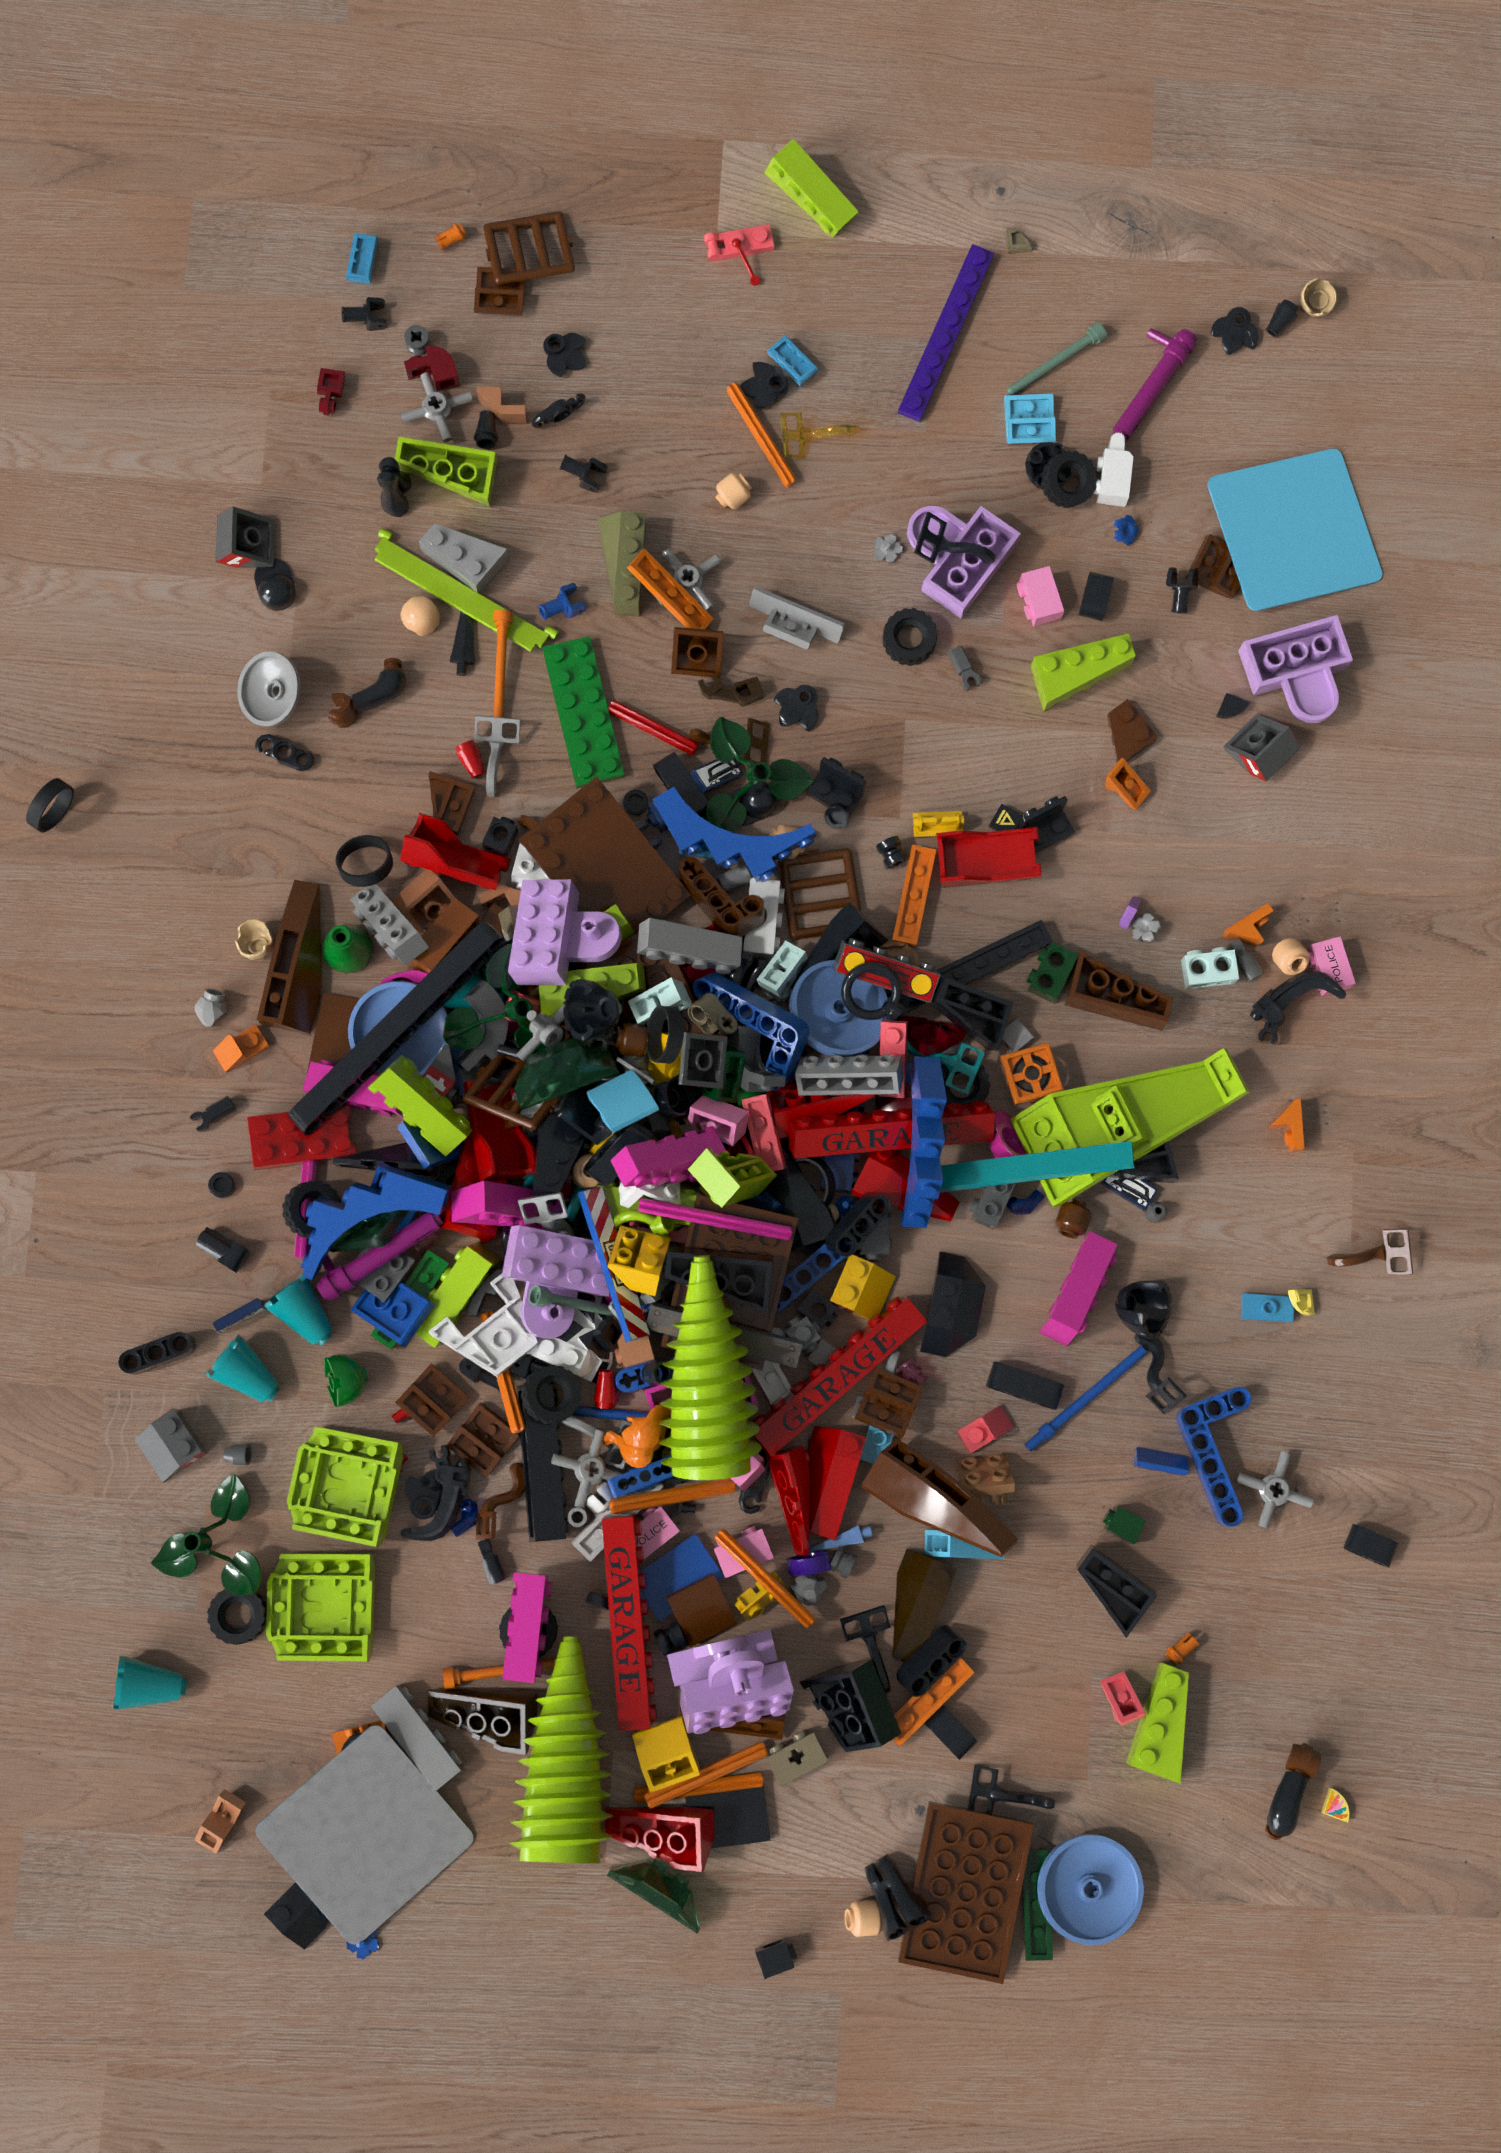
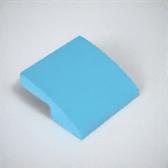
M1053 394L1004 396L1007 444L1056 442Z
M633 1070L587 1092L590 1102L600 1112L602 1121L612 1133L659 1110L653 1097Z

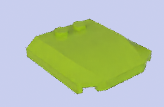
M315 1426L312 1430L314 1433L298 1449L288 1493L287 1505L288 1510H291L293 1530L380 1547L387 1535L403 1461L402 1443Z
M281 1554L280 1560L274 1572H271L267 1582L266 1635L275 1649L277 1661H370L374 1635L375 1563L373 1554Z

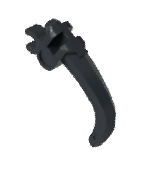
M1311 970L1295 975L1274 990L1270 989L1252 1006L1253 1010L1250 1016L1255 1021H1259L1262 1018L1266 1021L1264 1028L1258 1034V1040L1263 1042L1265 1034L1271 1033L1273 1034L1271 1044L1276 1045L1278 1042V1028L1285 1020L1282 1011L1296 998L1309 990L1322 989L1339 999H1345L1346 992L1325 973Z
M447 1445L441 1446L443 1451L441 1458L436 1456L434 1449L429 1450V1457L435 1462L437 1468L435 1478L439 1483L443 1484L441 1501L435 1517L425 1526L402 1529L401 1536L404 1538L433 1541L444 1537L454 1525L464 1496H467L472 1468H469V1462L465 1459H459L456 1465H452L449 1459L450 1449Z

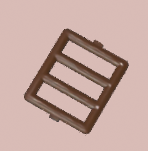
M560 211L486 223L483 227L488 248L486 249L487 260L491 261L494 279L498 285L575 271L571 247H573L572 238L567 233L564 216ZM555 222L565 264L551 266L541 224ZM532 226L541 268L527 270L518 228ZM508 230L517 272L503 274L494 232Z
M849 848L819 852V849L809 850V854L798 855L795 859L787 858L778 861L782 889H785L784 903L789 935L792 939L822 936L828 926L821 925L799 929L797 914L844 908L849 902L861 911L853 856ZM843 859L845 873L791 881L789 866ZM847 883L849 897L795 905L793 890Z
M498 1054L496 1058L489 1062L486 1068L481 1067L476 1073L477 1079L463 1096V1101L527 1129L536 1130L550 1110H556L561 1103L560 1097L574 1077L570 1073ZM505 1058L517 1062L488 1101L477 1097L478 1093ZM526 1067L539 1071L510 1110L498 1105ZM548 1075L560 1080L531 1119L520 1114Z

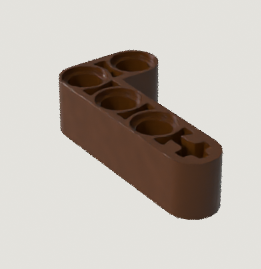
M686 857L680 861V882L721 933L742 937L764 923V901L760 896L749 895L734 903L697 858Z

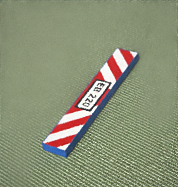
M600 1186L578 1193V1197L625 1342L650 1335L637 1292L630 1290L608 1268V1262L617 1237V1230L603 1187Z

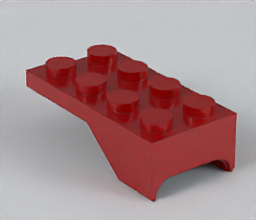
M419 813L417 822L410 834L404 836L400 861L408 863L410 866L428 869L436 874H444L459 881L470 882L484 889L495 891L500 883L501 871L507 872L511 859L463 844L444 820Z
M1038 827L993 832L960 830L936 833L940 883L943 888L1042 878L1041 863L1036 864L1034 841H1039Z
M475 1080L463 1083L465 1093ZM498 1081V1085H485L477 1097L488 1101L502 1082ZM510 1088L498 1105L502 1107V1104L505 1102L513 1101L512 1096L515 1093V1089ZM467 1104L470 1126L473 1129L471 1132L480 1182L520 1180L532 1176L536 1156L535 1148L521 1129V1126L505 1130L503 1118Z
M342 1105L317 1131L308 1136H305L289 1119V1112L247 1117L253 1171L279 1168L309 1161L333 1159L356 1153L355 1142L350 1143L347 1125V1119L352 1117L350 1105Z
M471 1132L462 1141L456 1175L451 1185L450 1195L445 1211L440 1214L443 1221L440 1229L460 1232L478 1238L481 1243H485L496 1237L498 1226L452 1222L451 1192L480 1182ZM505 1180V1181H490V1182L506 1184L507 1180Z

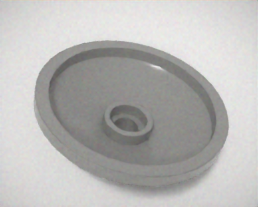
M263 652L254 656L245 665L237 688L239 705L244 715L254 724L265 727L279 725L290 717L299 700L300 678L295 665L289 658L276 652Z

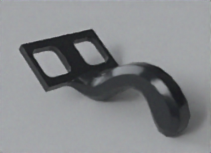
M930 512L926 513L914 551L915 554L932 564L935 563L937 554L940 551L968 553L979 557L986 564L994 563L995 553L982 545L970 542H950L944 537L947 522ZM931 518L940 523L938 535L928 529ZM924 540L933 546L931 557L921 552Z
M1135 1334L1136 1342L1148 1348L1153 1356L1146 1377L1151 1391L1146 1397L1165 1414L1185 1399L1187 1395L1169 1377L1163 1382L1159 1377L1165 1359L1164 1348L1159 1338L1149 1340ZM1167 1384L1171 1385L1179 1393L1180 1396L1178 1398L1173 1397L1166 1390L1165 1386ZM1153 1395H1160L1168 1405L1166 1407L1161 1406L1154 1399Z
M885 1605L841 1618L840 1622L846 1642L857 1638L865 1641L885 1693L891 1692L889 1678L876 1642L878 1631L891 1628ZM883 1612L886 1622L872 1626L870 1616ZM858 1620L861 1630L847 1634L845 1624Z
M974 1765L968 1809L974 1810L976 1796L988 1799L986 1813L990 1814L993 1813L994 1803L998 1801L1029 1804L1046 1809L1055 1808L1056 1800L1053 1798L1001 1789L997 1785L998 1769ZM981 1769L992 1772L991 1785L989 1787L978 1783L979 1771Z

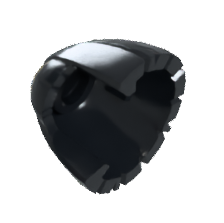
M577 979L569 984L570 988H567L564 996L566 1001L563 1002L565 1005L563 1013L566 1017L564 1019L566 1027L571 1031L570 1034L575 1039L589 1040L612 1028L619 1021L622 1013V1004L613 991L599 983L585 979Z
M1160 1280L1134 1282L1122 1288L1117 1293L1115 1302L1116 1312L1122 1323L1132 1332L1145 1339H1157L1160 1333H1163V1329H1165L1168 1323L1166 1320H1169L1171 1313L1169 1305L1172 1303L1171 1293H1169L1170 1288L1167 1286L1168 1284Z

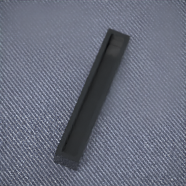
M553 1382L544 1383L539 1390L540 1401L547 1407H555L554 1403H557L558 1399L557 1390L553 1388ZM522 1385L516 1386L517 1396L526 1426L525 1430L520 1432L529 1543L566 1539L569 1525L567 1518H564L563 1508L566 1507L565 1492H562L561 1481L564 1480V1469L561 1466L551 1464L553 1454H562V1444L557 1439V1429L560 1427V1422L545 1424L529 1416L526 1408L522 1405L521 1393L523 1389Z

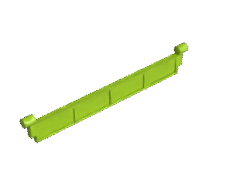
M384 528L380 529L378 536L382 539L375 547V551L378 552V555L375 557L376 562L497 632L498 627H495V622H493V611L506 609L390 542L394 534ZM513 614V623L510 624V628H507V639L529 652H532L535 646L542 648L549 637L555 640L559 635V631L549 625L543 632Z

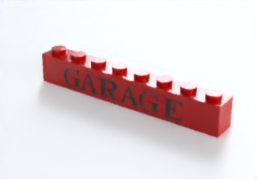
M975 1101L964 1105L951 1103L945 1106L941 1118L945 1137L944 1145L993 1141L995 1113L988 1102ZM905 1107L899 1108L896 1111L850 1112L847 1115L838 1116L826 1114L815 1118L801 1116L797 1119L789 1120V1149L794 1159L911 1148L912 1109Z
M903 1296L893 1298L886 1305L888 1309L881 1315L879 1313L875 1314L867 1321L868 1326L862 1331L857 1330L848 1338L849 1342L843 1348L837 1347L829 1354L828 1357L830 1359L823 1365L819 1363L809 1372L810 1376L805 1381L800 1380L789 1389L791 1391L790 1394L784 1399L780 1397L770 1405L771 1410L765 1415L760 1414L752 1420V1422L760 1426L759 1432L752 1437L761 1445L766 1454L771 1457L775 1455L927 1322L909 1298Z
M636 1513L605 1515L602 1518L618 1727L619 1731L651 1729L653 1721L657 1720V1710L655 1704L651 1705V1694L655 1693L654 1678H649V1668H652L653 1661L652 1652H647L646 1643L650 1641V1627L645 1625L644 1615H648V1601L643 1599L642 1589L646 1588L645 1572L641 1573L640 1562H644L643 1546L638 1545V1536H642L641 1520H636Z

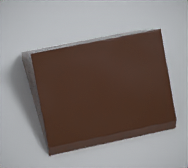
M674 627L671 674L703 677L716 675L720 678L724 631Z

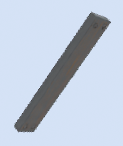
M655 1302L651 1303L646 1322L648 1329L678 1337L680 1329L671 1324L681 1321L683 1310ZM729 1322L730 1325L742 1329V1333L734 1338L736 1344L748 1348L746 1355L797 1368L803 1341Z

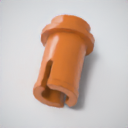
M454 223L452 228L434 236L441 250L459 240L461 242L464 241L463 238L467 235L460 223L457 225Z
M1187 1632L1173 1647L1169 1646L1167 1648L1168 1651L1165 1655L1175 1666L1178 1663L1182 1664V1659L1198 1647L1199 1643Z

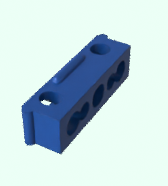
M663 1458L655 1462L651 1461L642 1468H631L629 1472L607 1480L613 1499L634 1491L641 1492L659 1485L660 1481L673 1477L672 1467L668 1474L661 1472L659 1476L654 1475L653 1469H661V1461L666 1459ZM642 1471L650 1474L649 1481L643 1482L640 1479L639 1475ZM630 1477L636 1478L637 1483L635 1485L629 1484L628 1489L621 1490L618 1487L621 1479L628 1481Z

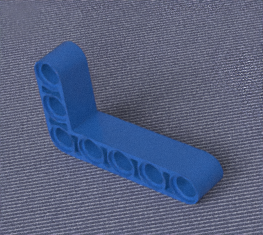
M709 973L697 979L693 983L692 989L698 999L705 993L715 995L737 1021L774 1040L765 1067L773 1073L786 1076L785 1085L791 1082L809 1036L810 1030L807 1023L718 973ZM774 1087L773 1091H776L781 1087Z
M825 1243L784 1278L782 1287H788L791 1290V1297L787 1301L779 1300L775 1317L847 1257L829 1251ZM821 1254H827L831 1258V1263L826 1268H820L816 1264L817 1257ZM802 1270H806L811 1274L810 1282L805 1285L797 1281V1274Z
M1243 1387L1232 1388L1185 1406L1176 1415L1177 1424L1217 1522L1225 1527L1239 1525L1243 1519V1511L1208 1423L1242 1411L1250 1405L1251 1395ZM1235 1392L1241 1394L1243 1398L1240 1406H1236L1232 1402V1395ZM1211 1401L1216 1402L1219 1406L1217 1415H1212L1208 1411V1404ZM1187 1410L1195 1414L1196 1419L1192 1425L1184 1420V1414ZM1196 1435H1201L1205 1439V1446L1202 1449H1198L1194 1445ZM1207 1459H1211L1215 1464V1470L1211 1474L1207 1473L1204 1469V1462ZM1218 1483L1225 1488V1494L1221 1498L1215 1496L1213 1491L1214 1486ZM1227 1508H1231L1235 1514L1234 1520L1230 1523L1223 1516Z

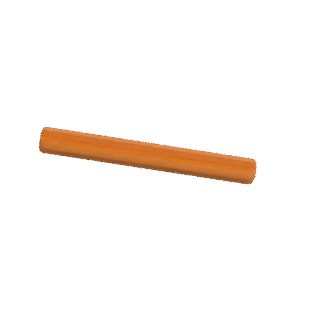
M736 382L732 383L727 387L729 397L783 485L790 487L796 482L795 475L739 384Z
M488 1311L482 1313L480 1317L481 1322L483 1323L485 1320H487L490 1316L494 1314V1312ZM509 1367L496 1378L510 1430L512 1433H520L525 1430L526 1426Z
M731 1478L614 1498L609 1501V1508L612 1514H619L735 1492L736 1487L735 1482Z
M721 1529L715 1535V1540L805 1628L810 1627L814 1623L815 1617L725 1529Z
M758 1742L700 1768L699 1776L652 1793L647 1792L644 1795L645 1801L649 1808H654L768 1755L766 1746L763 1742Z
M761 1772L720 1777L676 1798L762 1787L764 1784L763 1775ZM648 1786L638 1787L633 1790V1797L636 1803L646 1802L644 1795L650 1792Z

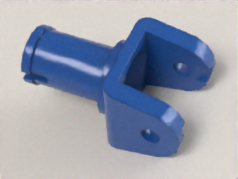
M575 583L562 586L556 599L539 604L538 609L544 620L561 612L565 613L568 618H572L588 608L586 602L571 605L567 596L577 591Z

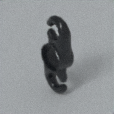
M582 393L577 394V400L569 398L567 401L560 399L553 402L548 408L537 414L532 421V426L534 428H541L542 421L544 424H548L551 421L556 423L564 420L582 406L586 400L585 395Z
M271 734L261 735L255 742L257 752L261 753L263 752L262 742L265 740L270 741L271 748L264 751L265 756H271L279 764L297 771H307L314 764L312 753H307V764L300 765L298 758L305 755V751L296 748L291 742ZM282 747H289L291 749V755L286 759L278 757V751Z
M762 1449L758 1454L765 1459L763 1466L766 1470L760 1475L763 1484L758 1489L749 1487L745 1492L741 1489L739 1496L740 1508L747 1514H753L760 1510L759 1505L748 1507L745 1504V1500L748 1497H753L757 1503L762 1501V1493L766 1487L770 1472L766 1457L768 1454Z

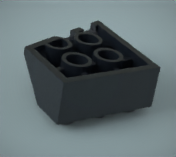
M872 1659L836 1666L799 1682L804 1690L808 1687L810 1688L816 1699L813 1701V1704L817 1710H823L829 1719V1728L845 1752L881 1747L901 1734Z

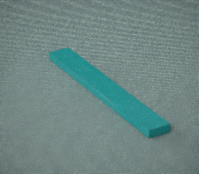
M1128 1141L941 1165L943 1183L940 1192L1135 1168L1132 1142Z

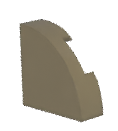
M1014 228L1005 229L1007 254L1031 252L1032 245L1028 238L1017 232L1018 230Z

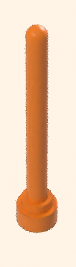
M495 610L493 611V622H495V627H498L494 717H503L507 628H510V624L513 623V612Z
M557 1658L538 1661L543 1662L542 1670L554 1669V1661ZM504 1665L459 1671V1669H454L453 1667L443 1668L445 1690L456 1688V1685H460V1682L503 1676Z

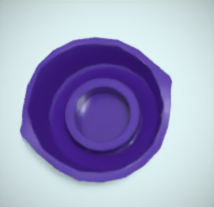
M814 1552L805 1556L796 1555L787 1558L790 1575H813L831 1569L828 1552Z

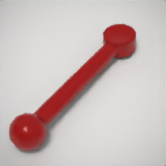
M734 238L732 246L737 248L751 277V285L757 286L760 283V279L753 273L741 248V240Z

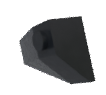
M407 1142L333 1158V1164L336 1167L376 1171L377 1166L382 1162L416 1175L437 1177L438 1165L424 1169Z

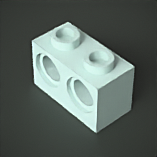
M785 940L757 978L762 992L784 1004L792 992L791 985L808 959L806 951Z
M1227 947L1214 948L1210 953H1202V950L1189 951L1181 960L1185 990L1235 984L1239 980L1235 950H1227ZM1216 961L1225 962L1227 971L1219 970L1216 966ZM1199 964L1203 969V973H1194L1191 965Z
M672 977L628 1001L637 1024L646 1026L652 1011L659 1005L676 1007L680 1011L692 1005L683 982Z

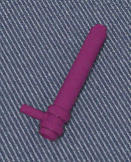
M1150 328L1147 337L1166 347L1163 351L1164 355L1113 427L1112 435L1119 432L1124 435L1125 440L1130 438L1178 367L1185 363L1188 359V354L1196 347L1197 337L1191 331L1182 329L1173 338H1170Z
M427 1212L344 1267L341 1265L335 1268L329 1254H327L323 1263L327 1275L320 1279L321 1282L316 1284L320 1294L326 1301L337 1299L341 1296V1292L344 1290L348 1292L355 1287V1283L441 1228L440 1225L443 1224L441 1217Z

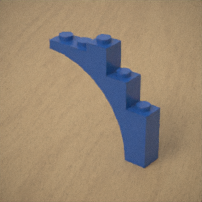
M674 787L652 799L683 855L697 853L702 849L701 845L706 843L720 869L722 867L727 869L739 862L738 858L743 857L756 882L760 880L765 882L775 876L774 872L778 870L774 863L775 860L782 861L792 855L791 851L798 847L803 849L814 843L813 839L817 837L811 823L792 832L775 836H748L729 832L714 826L695 813L684 802Z
M915 1056L910 1072L912 1092L910 1168L900 1220L901 1226L927 1228L934 1200L938 1199L943 1183L940 1156L945 1137L941 1118L947 1098L940 1058Z
M393 1167L387 1173L384 1172L381 1177L379 1187L382 1190L356 1182L350 1188H346L342 1202H345V1204L324 1197H319L314 1202H310L306 1211V1217H309L307 1225L316 1228V1230L313 1229L309 1237L308 1244H311L309 1254H305L301 1268L304 1269L302 1277L310 1280L317 1277L327 1254L335 1242L349 1228L364 1219L380 1213L397 1210H419L440 1215L445 1211L452 1186Z

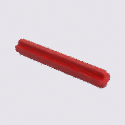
M613 700L608 708L610 714L689 755H694L698 749L696 741L616 700Z

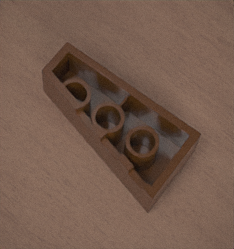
M1080 950L1075 962L1065 1006L1163 1031L1169 1019L1173 998L1145 983L1141 984L1131 979L1130 975L1124 972L1120 973L1108 967L1109 964L1101 960L1097 961L1089 957L1088 953Z

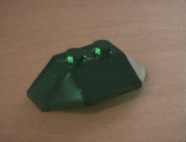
M571 1038L530 1054L514 1090L521 1109L525 1110L619 1073L611 1051L586 1040Z
M655 1858L652 1862L644 1859L609 1869L608 1877L695 1933L699 1932L700 1922L692 1887L688 1885L690 1881L678 1873L675 1876L665 1871L667 1866Z

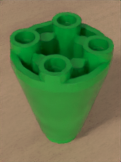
M342 924L332 928L325 937L322 946L323 956L328 965L334 970L345 974L365 969L373 953L372 940L368 933L360 926L353 924Z

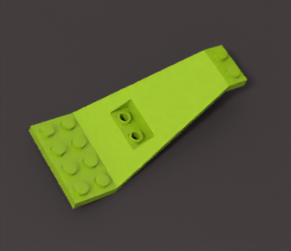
M1223 1048L1201 1062L1050 1093L1010 1120L1027 1154L1131 1141L1135 1161L1250 1093L1228 1049ZM1110 1106L1113 1107V1112L1111 1114L1108 1113V1109ZM1121 1128L1124 1129V1134L1122 1136L1119 1135V1131ZM1118 1170L1043 1179L1040 1182L1052 1207L1057 1208Z

